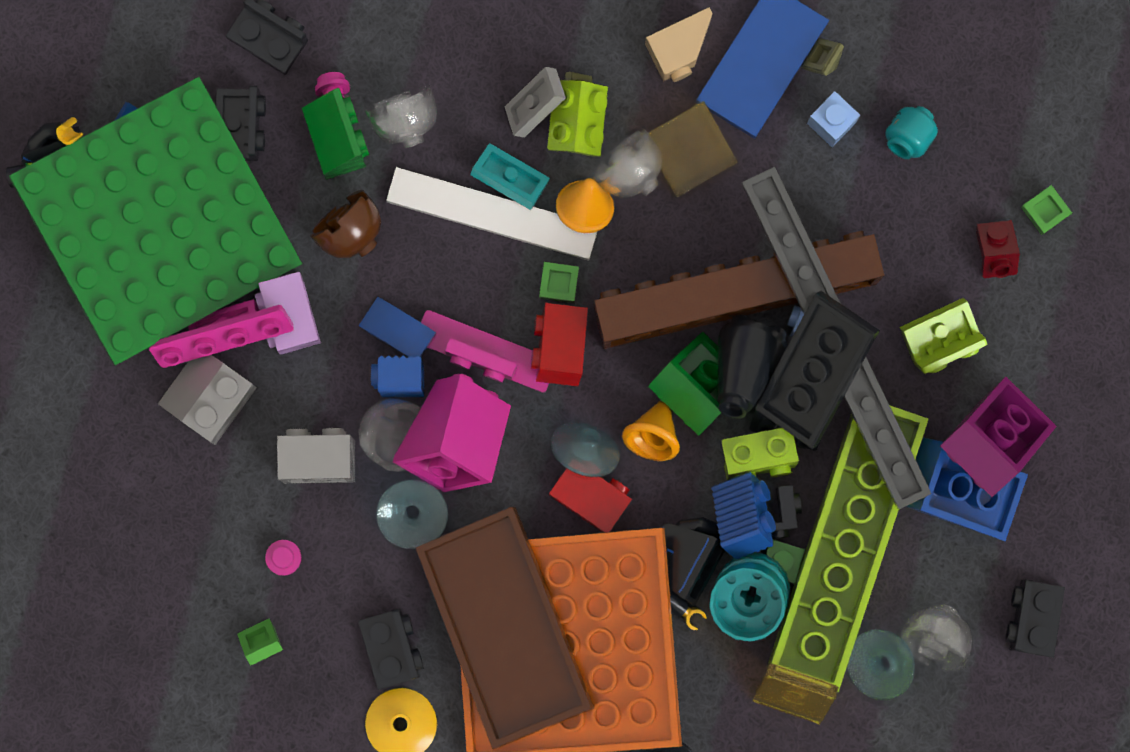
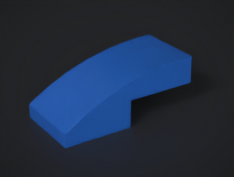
M379 297L376 298L359 324L360 328L380 341L390 345L407 357L411 355L413 358L417 355L421 358L436 335L435 331Z

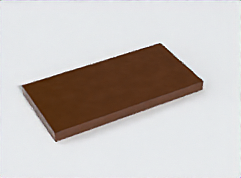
M509 507L415 547L492 749L499 748L594 709L516 507Z

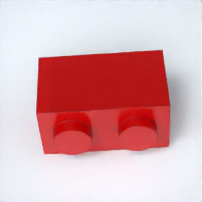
M545 303L542 315L536 314L534 336H540L539 348L533 347L531 357V369H537L536 382L570 386L579 385L583 373L588 308Z
M573 458L550 491L549 496L602 533H608L632 501L627 496L630 490L614 478L608 483L597 474L600 472V469L587 459L583 458L579 463Z

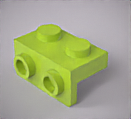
M560 80L566 98L551 112L548 150L601 157L608 87L585 81Z
M964 298L900 327L913 363L924 374L939 372L945 369L948 363L958 358L971 357L977 354L980 348L987 345L986 338L978 330L968 301Z
M783 428L728 438L722 441L726 480L751 472L754 476L770 472L772 478L791 474V468H795L799 462L794 436Z

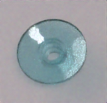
M580 422L566 423L559 426L551 438V450L554 456L564 467L574 473L588 477H601L614 471L618 465L620 453L617 444L606 432L593 425Z
M404 480L389 487L381 496L377 506V523L382 534L391 543L405 549H416L415 547L437 539L442 535L448 521V508L442 494L431 484L421 480ZM409 506H416L419 509V513L415 516H410L407 514L406 509Z
M882 629L867 631L856 638L847 665L854 685L863 694L876 700H891L902 695L910 687L915 673L914 658L905 641L893 632ZM883 656L888 659L890 664L889 668L883 665Z

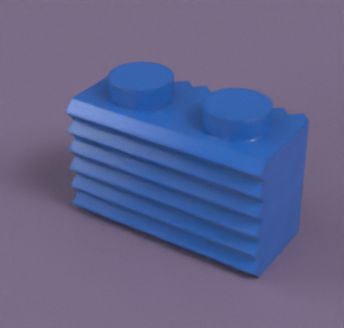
M381 355L378 358V364H371V385L374 386V389H378L381 397H424L423 361L418 355L415 358L411 355L406 358L403 355L400 359L396 355L393 358L389 355L384 358Z
M751 472L711 487L715 503L714 507L716 509L717 526L719 528L718 532L720 534L719 538L721 540L720 545L734 559H740L748 554H753L773 546L771 533L776 530L773 516L767 510L766 502L771 497L768 486L763 480L760 481Z

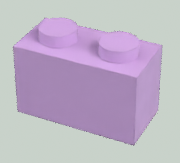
M300 272L258 283L261 291L255 294L258 309L262 310L282 305L293 322L294 330L291 332L267 338L270 348L276 347L281 355L321 343L304 280Z

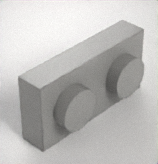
M549 67L542 69L505 106L514 136L525 138L566 98L556 69Z

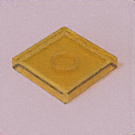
M704 101L642 135L675 197L681 196L738 163Z
M771 663L755 691L752 702L820 725L836 699L839 687Z

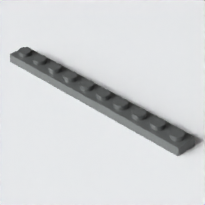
M773 167L741 183L803 314H805L815 293L823 291L840 303L776 168ZM865 357L844 399L896 508L901 509L932 493Z

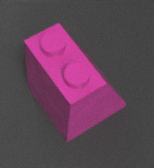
M454 374L451 377L436 380L394 455L393 463L443 492L492 483L511 405L499 399L498 394L485 390L475 384L473 379L467 375Z

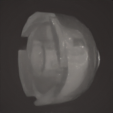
M430 85L419 87L420 93L411 96L410 90L373 104L375 109L366 108V115L375 134L383 141L391 144L403 142L405 148L424 142L423 134L433 128L437 119V106Z
M645 129L642 132L638 130L617 145L610 152L613 156L609 159V164L606 165L602 161L592 176L603 189L617 197L631 198L640 192L643 196H646L659 184L656 177L662 170L663 157L661 149Z
M395 398L381 400L370 407L361 418L358 429L359 442L364 454L385 470L396 472L405 470L393 463L394 455L421 408L410 401Z
M947 605L926 607L916 611L907 619L899 638V642H902L900 649L909 658L926 666H929L927 658L944 664L943 671H960L966 668L973 641L971 630L965 620L958 615L954 608Z

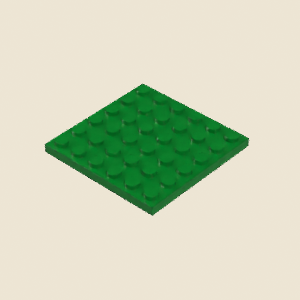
M200 77L9 175L11 183L114 366L149 348L160 339L173 335L259 288L258 283L275 279L302 264Z

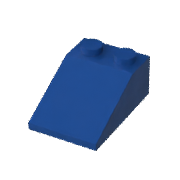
M923 437L915 460L932 494L905 507L1006 541L1028 474L1020 471L1000 491L991 497L984 489L976 485L973 478L959 464L949 458L947 452L940 447L943 443L942 441Z

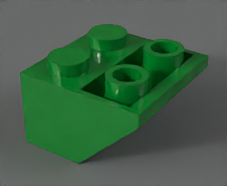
M337 88L302 108L326 180L366 167L363 157L369 156V152L361 129L355 131L352 125L359 122L350 95L343 97L340 88Z

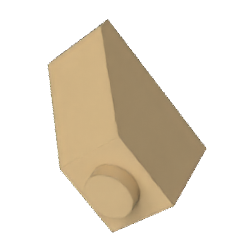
M710 7L646 37L645 45L663 82L672 78L673 82H677L692 74L691 68L695 67L713 13Z

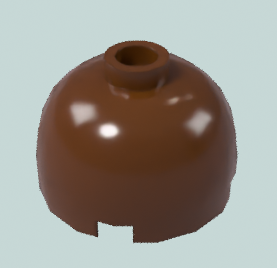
M358 190L346 197L350 204H344L338 209L335 206L312 230L314 234L310 235V237L328 255L336 258H350L358 253L363 257L377 245L374 238L379 233L381 226L379 210L364 190Z

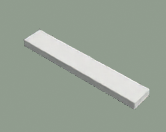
M398 167L395 169L386 199L387 203L587 261L590 259L597 232L579 233L571 230L560 220L557 213L536 207L529 210L512 200Z

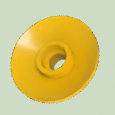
M396 688L382 693L373 701L366 715L365 728L370 743L378 752H424L435 737L437 719L433 706L422 694L412 689ZM402 717L407 721V728L404 731H397L394 728L396 718Z

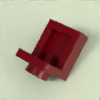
M1012 220L977 224L976 235L982 256L981 272L983 278H1003L1016 275L1018 273L1020 251Z

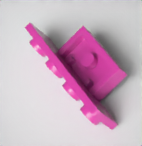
M253 299L218 309L189 325V331L160 339L149 347V351L162 368L276 337L293 331L294 327L293 322L282 305L259 310L256 301Z
M430 310L425 311L421 323L436 332L435 337L427 348L451 357L450 363L469 370L472 365L483 369V376L503 383L504 378L536 391L546 392L549 383L536 382L537 369H531L533 350Z

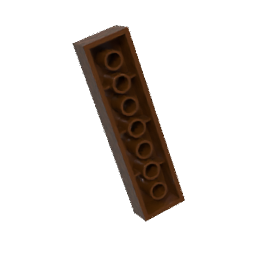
M858 231L844 235L843 240L834 244H830L829 239L812 242L836 294L877 285L885 276L874 234L865 236L864 231ZM773 252L774 256L770 259L761 261L760 256L747 257L739 260V265L728 269H726L725 264L713 265L705 268L702 275L691 277L690 272L670 276V281L665 284L656 285L655 280L634 285L635 289L631 292L621 294L620 288L600 293L599 299L594 300L593 309L603 349H608L730 320L734 315L747 316L797 304L798 301Z

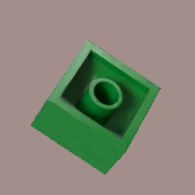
M704 332L700 333L671 360L648 386L698 436L721 414L717 401L718 346Z

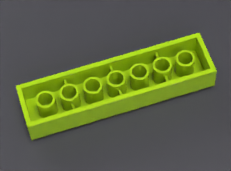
M890 406L916 459L929 419ZM852 414L766 668L833 692H839L899 510L893 502Z

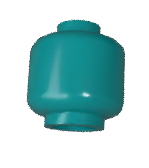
M921 106L916 108L903 107L900 109L885 132L888 141L887 146L891 152L903 159L919 158L924 155L938 133L936 123L933 121V114Z

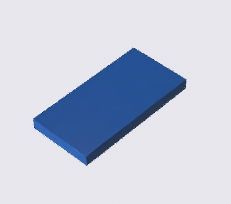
M759 0L696 99V103L755 139L829 20L798 0Z

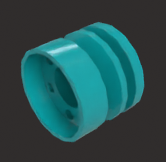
M760 553L748 554L746 557H741L740 559L732 558L719 573L711 591L709 606L713 620L722 632L736 640L750 642L766 638L774 632L784 618L789 602L791 586L786 571L778 561ZM750 586L757 588L754 597L748 595Z

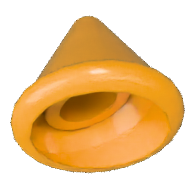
M587 178L569 183L560 191L556 199V211L560 220L571 230L579 233H594L602 230L612 220L614 202L605 187L594 179Z
M662 401L655 404L634 423L626 426L622 432V439L626 447L645 459L667 461L676 457L680 451L671 409Z

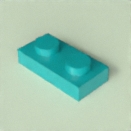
M490 143L472 168L470 174L529 210L533 208L550 179Z

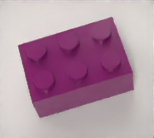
M1005 376L975 405L940 447L947 452L953 462L959 464L973 478L977 486L993 497L1023 469L1057 426Z

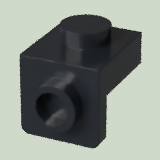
M793 485L776 488L780 523H775L776 530L771 533L772 539L790 537L789 530L798 528L796 514H802L801 498L799 493H793Z

